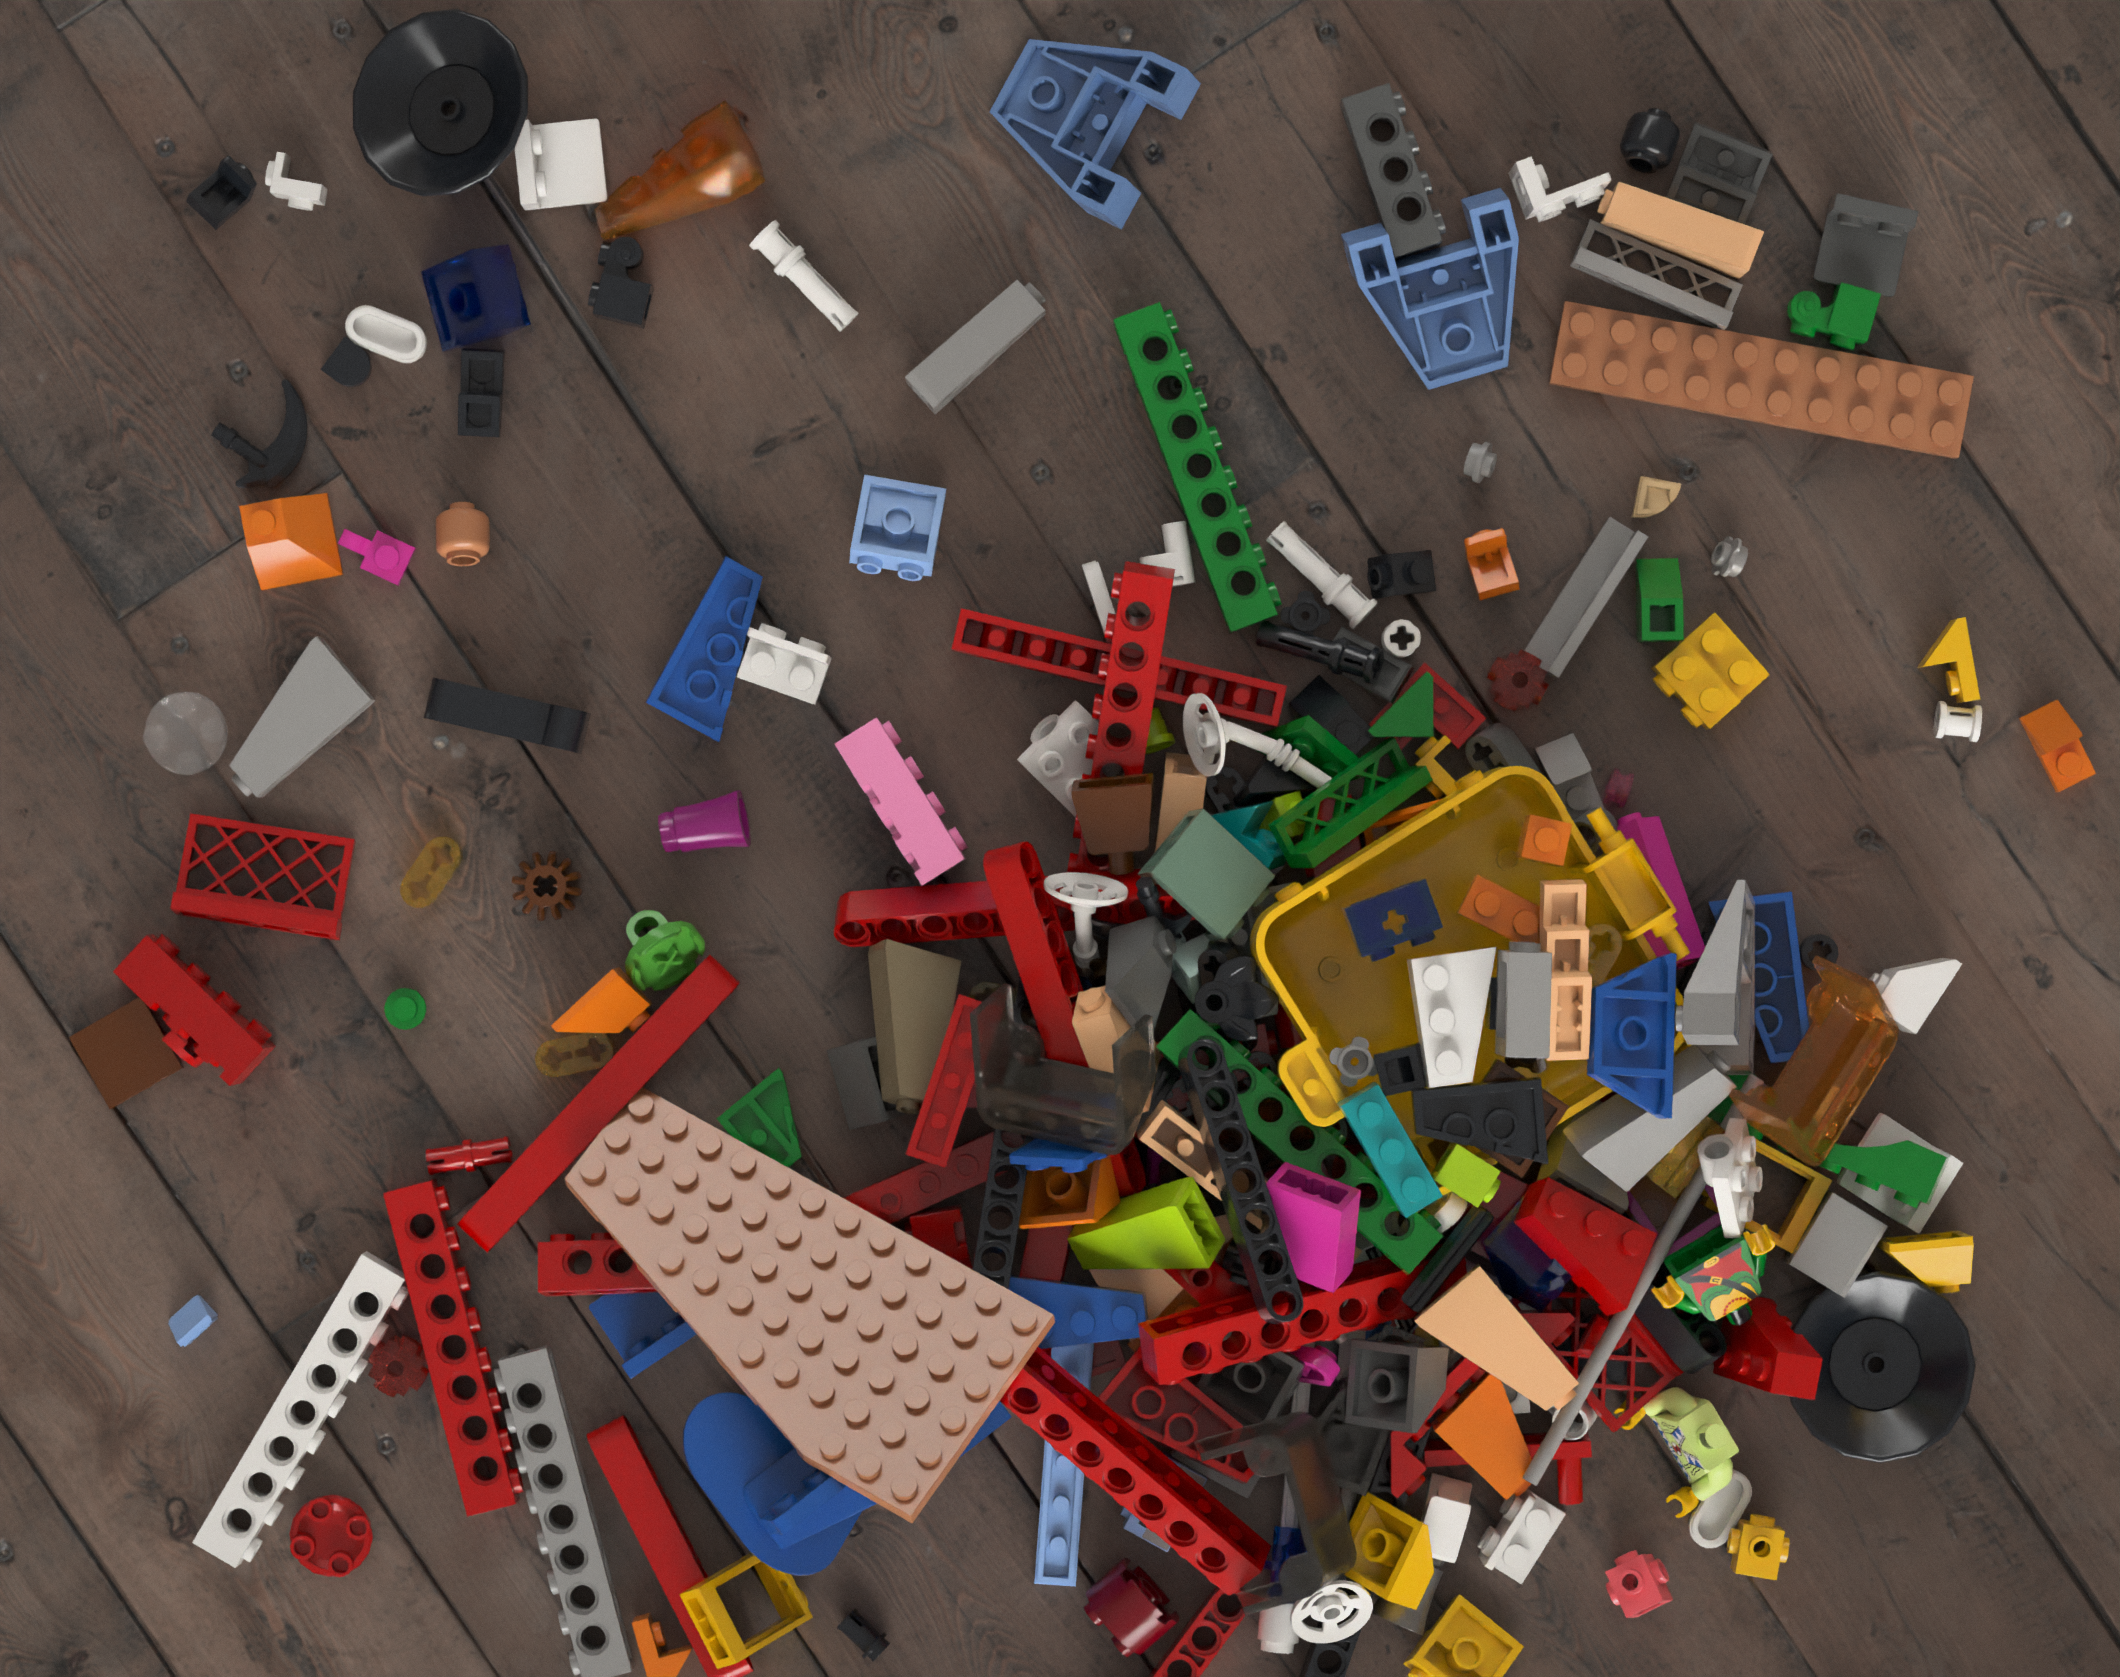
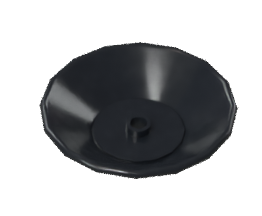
M459 9L422 12L390 29L366 57L353 90V131L365 161L389 185L422 197L458 194L489 178L515 149L528 115V75L515 44L490 20ZM456 104L455 112L452 115L448 116V108L451 105Z
M1883 1271L1860 1274L1845 1298L1829 1288L1812 1298L1792 1327L1794 1333L1802 1334L1823 1358L1815 1400L1789 1396L1791 1405L1812 1436L1845 1457L1884 1463L1917 1456L1950 1433L1969 1403L1976 1364L1968 1328L1946 1297L1915 1277ZM1873 1357H1880L1882 1367L1878 1371H1870L1868 1368L1869 1360Z

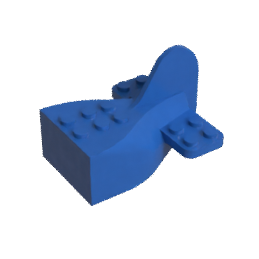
M728 1392L710 1395L697 1403L686 1419L683 1429V1451L694 1479L746 1548L759 1560L778 1571L801 1576L815 1574L825 1569L836 1557L861 1512L877 1504L837 1481L832 1476L806 1463L798 1455L796 1448L758 1404L755 1405L748 1396ZM1000 1401L961 1456L1012 1417Z

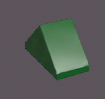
M1428 671L1425 672L1366 733L1371 738L1433 737V676Z

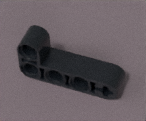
M433 677L424 718L582 754L591 713Z

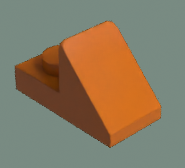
M2058 699L2019 718L2056 792H2061L2096 774L2079 740L2083 736L2082 732Z
M651 1612L634 1617L632 1626L647 1677H676L693 1648L692 1645L689 1644L662 1652L661 1646L666 1645V1638L661 1622H653Z

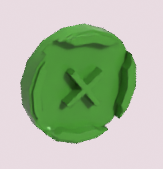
M654 910L638 912L627 923L626 933L632 949L629 951L625 961L626 974L639 990L646 991L645 987H652L654 991L665 990L680 983L697 967L694 961L700 954L703 957L705 952L704 939L691 923L684 921L668 923L660 912ZM656 926V928L649 931L643 937L638 936L644 927Z

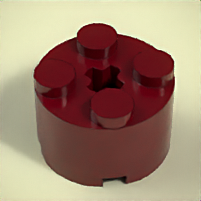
M1123 1558L1086 1591V1597L1089 1602L1083 1609L1096 1625L1104 1624L1114 1635L1111 1640L1115 1647L1124 1656L1129 1657L1133 1652L1139 1655L1144 1653L1179 1621V1615L1176 1610L1171 1615L1168 1613L1165 1605L1170 1600L1160 1586L1140 1566L1133 1571L1127 1566L1131 1560Z

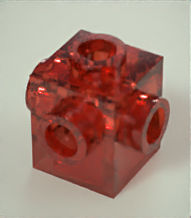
M1520 649L1518 655L1512 652L1507 653L1504 659L1497 656L1486 676L1487 679L1492 681L1487 691L1496 695L1493 701L1512 712H1515L1517 707L1523 710L1528 709L1531 703L1538 706L1549 686V683L1543 681L1547 671L1539 667L1542 660ZM1516 672L1523 673L1527 678V683L1523 688H1516L1512 684V676Z
M404 1334L401 1338L394 1335L387 1343L380 1340L367 1361L373 1365L368 1376L376 1380L373 1386L395 1398L397 1393L404 1397L411 1389L418 1392L429 1374V1369L425 1367L427 1361L422 1344ZM397 1360L402 1363L404 1370L401 1375H397L389 1370L391 1361Z

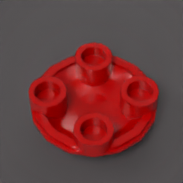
M334 1494L318 1496L304 1504L293 1518L289 1533L292 1555L311 1572L328 1577H345L352 1570L359 1567L369 1554L373 1540L371 1521L363 1508L350 1498Z

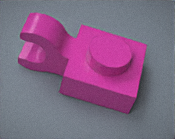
M344 529L338 541L339 545L365 556L360 566L361 569L398 586L416 550L415 547L378 530L373 540L370 541Z

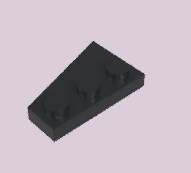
M1539 1077L1411 1089L1414 1132L1416 1134L1548 1164L1542 1082Z

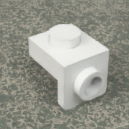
M277 152L275 161H269L266 170L265 184L271 186L270 193L277 198L288 199V206L292 208L312 211L313 204L325 206L328 189L322 184L288 179L291 157L286 153Z

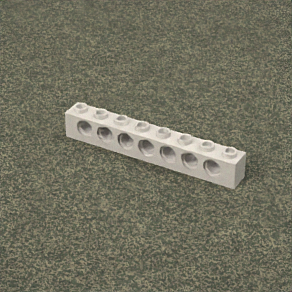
M368 1251L361 1254L193 1540V1544L234 1568L240 1565L244 1559L248 1562L252 1561L263 1542L257 1538L265 1523L269 1526L273 1525L284 1506L278 1502L286 1487L290 1490L294 1489L305 1471L303 1467L299 1466L307 1451L314 1454L324 1439L326 1433L320 1430L328 1415L335 1419L344 1405L347 1397L341 1394L349 1379L356 1383L364 1371L368 1361L362 1357L370 1343L377 1347L389 1328V1325L383 1322L391 1308L398 1311L408 1296L409 1292L408 1288L404 1286L406 1280L402 1271ZM369 1292L376 1296L379 1307L375 1314H366L361 1311L358 1305V1298L361 1293ZM348 1328L356 1334L357 1346L355 1349L345 1350L338 1344L337 1334L340 1329ZM326 1364L335 1370L336 1381L334 1385L325 1386L317 1380L316 1370L319 1365ZM305 1400L313 1405L315 1409L313 1421L305 1422L297 1417L295 1406L298 1401ZM284 1436L292 1441L294 1452L291 1457L284 1458L276 1453L274 1441L277 1437ZM262 1472L270 1476L273 1482V1488L270 1493H260L255 1489L253 1485L255 1473ZM241 1508L250 1514L252 1523L249 1529H240L234 1525L232 1521L234 1509Z

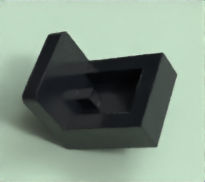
M227 155L221 160L218 170L188 195L186 202L217 230L250 202L257 183L245 165L239 162L236 163Z
M1431 550L1393 553L1368 558L1367 580L1371 587L1372 598L1374 599L1436 591Z

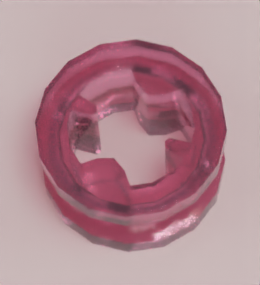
M1613 768L1605 788L1602 803L1608 804L1610 801H1614L1617 804V808L1623 809L1633 784L1634 774L1622 775L1620 769Z

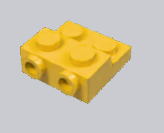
M1715 612L1651 667L1657 674L1652 679L1657 687L1667 697L1674 694L1684 705L1680 712L1696 729L1702 725L1705 730L1711 729L1770 675Z
M1459 1594L1452 1599L1434 1626L1425 1632L1403 1664L1410 1669L1408 1677H1503L1524 1646Z

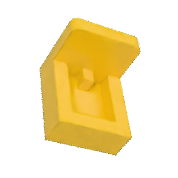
M1446 735L1442 736L1438 741L1434 736L1427 739L1415 751L1419 759L1413 764L1414 766L1427 767L1433 780L1425 785L1424 788L1437 800L1442 795L1446 797L1457 790L1454 785L1456 781L1434 759L1451 742Z

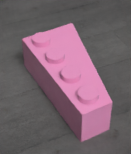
M876 717L836 742L835 746L860 787L869 797L873 808L886 828L891 832L897 847L907 862L911 864L915 871V876L923 886L964 861L966 858L962 851L967 849L968 846L956 827L948 830L939 816L946 813L933 791L926 795L919 785L918 780L924 776L913 758L910 756L904 760L899 753L896 745L902 741L890 721L881 724Z

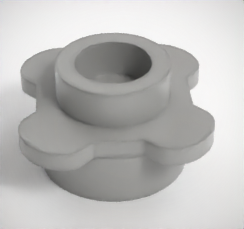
M1727 536L1724 541L1717 544L1711 557V563L1713 564L1712 574L1718 575L1720 573L1723 577H1736L1741 572L1748 557V549L1742 545L1741 539L1735 538L1733 541L1732 537Z
M1355 1037L1351 1044L1343 1048L1335 1047L1330 1052V1062L1337 1065L1341 1073L1340 1081L1345 1086H1355L1358 1079H1362L1367 1075L1374 1076L1378 1073L1375 1059L1372 1058L1368 1050L1369 1042L1363 1037ZM1354 1057L1357 1058L1359 1061L1356 1066H1353L1350 1063L1351 1059Z

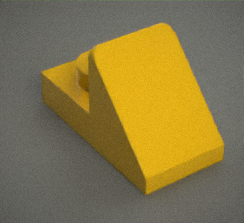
M1966 617L1950 620L1918 665V668L1950 663L1951 671H1946V684L1949 695H1956L1957 703L1980 699Z

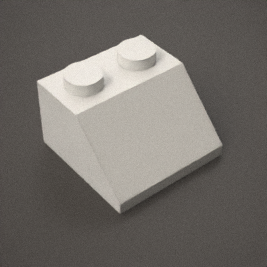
M1938 958L1884 969L1880 975L1875 972L1862 990V993L1866 995L1862 1005L1901 1031L1917 1034L1962 963L1956 959Z

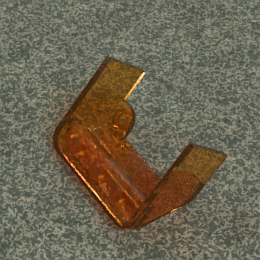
M1817 955L1812 963L1822 981L1811 989L1807 998L1809 1016L1813 1023L1773 1087L1761 1084L1755 1089H1750L1746 1094L1733 1088L1729 1094L1743 1119H1746L1748 1124L1799 1160L1814 1167L1819 1166L1830 1153L1893 1051L1899 1035L1898 1025L1874 981Z

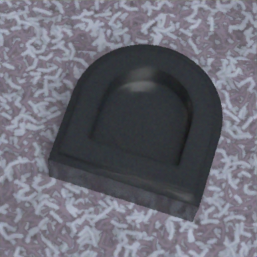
M345 336L320 370L343 386L357 387L369 378L372 371V362L366 351Z

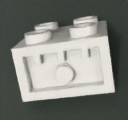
M529 119L525 120L515 146L520 203L525 210L606 202L608 195L599 120L585 119L532 125Z
M1532 156L1516 162L1508 173L1525 219L1536 216L1538 222L1560 215L1562 213L1561 210L1566 208L1565 205L1575 201L1578 208L1601 199L1600 196L1605 194L1604 189L1612 181L1608 172L1546 196L1545 189L1549 188L1547 175L1541 164L1535 166Z
M763 623L760 624L759 630L749 627L747 636L750 637L737 678L816 705L832 660L829 655L824 654L826 647L823 644L800 637L798 644L785 640L787 634L785 631Z
M1879 1113L1858 1147L1887 1146L1909 1140L1949 1158L1930 1204L1928 1205L1920 1201L1916 1209L1894 1199L1893 1197L1896 1193L1894 1189L1881 1184L1878 1191H1875L1855 1182L1857 1173L1846 1168L1842 1170L1837 1178V1183L1894 1221L1919 1234L1960 1170L1963 1162L1932 1146L1887 1115Z
M1529 1489L1518 1497L1513 1494L1508 1500H1504L1499 1510L1503 1514L1502 1519L1496 1528L1489 1526L1477 1545L1481 1549L1478 1556L1485 1567L1491 1571L1495 1567L1520 1584L1524 1582L1566 1515L1564 1511Z

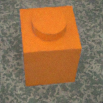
M1531 814L1526 815L1516 858L1556 867L1563 866L1572 824Z

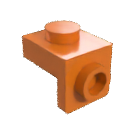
M1503 528L1481 530L1473 534L1472 537L1464 539L1466 561L1479 601L1520 590L1519 580L1507 547V538Z

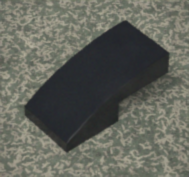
M463 348L461 350V387L458 394L457 435L500 437L505 350Z
M1420 1043L1374 1054L1382 1092L1385 1097L1411 1091V1089L1426 1087Z

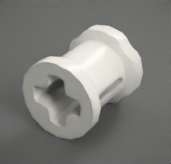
M1403 619L1389 624L1384 629L1381 637L1383 649L1398 658L1411 655L1419 647L1421 641L1419 629L1411 621ZM1398 627L1403 628L1405 635H1411L1412 642L1405 644L1404 650H1399L1397 643L1390 642V636L1397 633Z
M1938 701L1934 718L1935 738L1953 735L1968 737L1969 741L1977 742L1982 724L1981 705H1973L1972 708L1947 706L1946 702Z

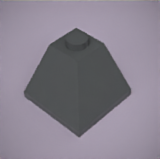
M1155 915L1112 928L1109 931L1105 992L1143 1044L1150 1042L1172 973L1173 954L1176 953L1177 949L1172 932L1169 929L1165 930Z
M1351 1339L1345 1423L1417 1433L1446 1390L1449 1348L1409 1342Z

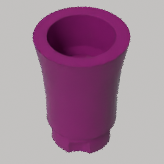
M740 790L696 804L675 807L674 811L658 815L661 842L665 852L679 850L689 852L719 847H750L751 844L748 813Z

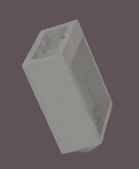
M1509 942V950H1498L1495 1053L1498 1055L1516 1058H1549L1552 953L1541 951V943Z

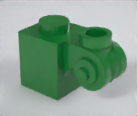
M1841 282L1835 286L1830 306L1821 308L1820 299L1815 293L1811 291L1799 292L1790 299L1787 305V315L1792 323L1790 332L1809 338H1814L1815 332H1819L1831 337V344L1854 350L1855 344L1861 346L1868 341L1881 293Z

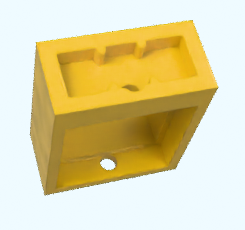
M1755 1138L1756 1151L1807 1179L1778 1234L1769 1229L1776 1243L1775 1245L1793 1253L1833 1180ZM1704 1189L1701 1193L1703 1198L1700 1204L1718 1213L1717 1206ZM1751 1220V1222L1745 1223L1744 1228L1751 1232H1758L1761 1230L1762 1225Z
M751 1552L679 1594L717 1669L740 1662L813 1618L808 1608L807 1597L798 1588L792 1575L768 1566ZM754 1566L781 1619L742 1642L715 1588Z

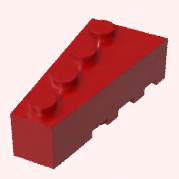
M154 934L146 935L113 972L149 1008L154 1011L160 1008L165 1013L162 1019L176 1034L184 1039H188L190 1036L196 1041L193 1044L194 1052L205 1063L209 1062L217 1068L221 1066L224 1071L219 1077L229 1086L243 1083L276 1047L269 1040L273 1034L257 1019L254 1018L249 1022L238 1012L242 1007L241 1004L228 992L223 990L220 994L217 993L208 984L211 977L194 962L188 966L177 956L181 950L167 936L161 934L157 938Z
M1141 1344L1098 1396L1102 1402L1143 1437L1241 1484H1245L1250 1480L1273 1451L1186 1378L1181 1383L1175 1385H1159L1144 1370Z

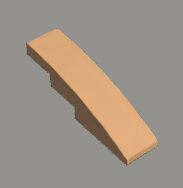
M1583 879L1540 881L1541 951L1552 953L1549 1058H1545L1547 1061L1589 1059L1592 976L1588 972L1589 929L1585 926L1587 884Z

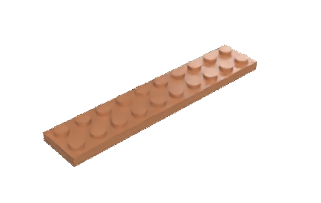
M1564 301L1549 384L1957 459L1960 455L1974 376Z

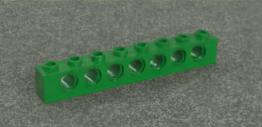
M1158 302L1113 319V326L1229 634L1276 617L1278 614L1275 607L1282 605L1274 582L1267 584L1265 582L1261 568L1267 566L1259 542L1251 545L1246 529L1253 527L1244 504L1236 505L1231 490L1238 488L1230 465L1222 467L1216 451L1222 450L1223 446L1216 427L1207 428L1202 412L1207 411L1208 406L1201 388L1193 389L1187 373L1193 372L1194 369L1186 348L1178 350L1173 334L1178 333L1179 329L1172 310L1163 311L1161 303ZM1157 339L1165 344L1167 354L1163 359L1151 361L1145 357L1143 346L1149 340ZM1172 378L1179 382L1182 392L1178 398L1166 400L1159 395L1157 386L1163 379ZM1188 417L1193 420L1196 425V433L1189 439L1178 438L1172 430V424L1176 419ZM1203 456L1209 461L1211 471L1206 477L1195 478L1189 474L1187 462L1192 457ZM1208 495L1220 496L1225 502V512L1218 517L1206 515L1202 510V500ZM1226 533L1235 535L1240 542L1239 552L1233 556L1222 555L1216 547V541L1219 536ZM1245 572L1251 575L1255 582L1253 592L1248 595L1235 593L1231 587V579L1235 574Z
M1189 1009L1156 1046V1050L1179 1070L1178 1057L1185 1046L1200 1039L1213 1040L1220 1045L1230 1074L1235 1071H1242L1249 1076L1251 1081V1087L1247 1092L1237 1094L1249 1133L1283 1164L1287 1162L1325 1176L1321 1169V1163L1324 1158L1328 1156L1341 1158L1345 1164L1344 1175L1333 1180L1354 1188L1360 1184H1368L1375 1189L1377 1199L1373 1206L1368 1208L1359 1206L1357 1231L1406 1275H1409L1443 1237L1437 1231L1441 1223L1427 1210L1422 1208L1418 1213L1415 1212L1406 1218L1408 1229L1404 1235L1393 1236L1389 1234L1385 1228V1219L1388 1214L1393 1212L1400 1213L1382 1180L1374 1174L1376 1170L1370 1159L1360 1151L1355 1156L1342 1145L1347 1139L1332 1125L1322 1128L1307 1121L1295 1101L1291 1100L1279 1089L1283 1082L1271 1070L1264 1066L1259 1071L1248 1061L1252 1054L1241 1043L1234 1039L1228 1043L1216 1032L1220 1028L1218 1023L1208 1022L1199 1014L1197 1015ZM1194 1051L1192 1060L1195 1067L1206 1071L1209 1066L1200 1064L1195 1057ZM1209 1089L1206 1095L1222 1108L1223 1101L1221 1095L1217 1091ZM1267 1099L1277 1101L1282 1107L1281 1118L1275 1122H1266L1261 1119L1258 1114V1106L1262 1101ZM1299 1127L1308 1129L1314 1138L1312 1147L1305 1151L1295 1149L1290 1143V1133Z

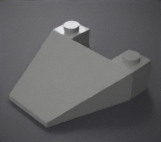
M1746 880L1736 881L1684 991L1683 1006L1676 1007L1675 1016L1676 1031H1682L1687 1045H1697L1706 1054L1714 1050L1730 1066L1731 1069L1726 1073L1727 1075H1753L1755 901Z

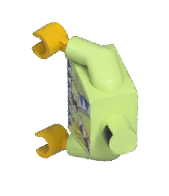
M1672 1387L1658 1392L1622 1428L1625 1430L1634 1428L1645 1414L1652 1419L1688 1482L1692 1483L1691 1487H1681L1666 1498V1503L1673 1499L1681 1502L1683 1510L1675 1515L1677 1518H1681L1697 1508L1699 1500L1704 1501L1730 1483L1733 1475V1462L1730 1458L1737 1454L1739 1449L1709 1400L1691 1396L1682 1388ZM1626 1400L1615 1410L1614 1414L1623 1412L1626 1409Z

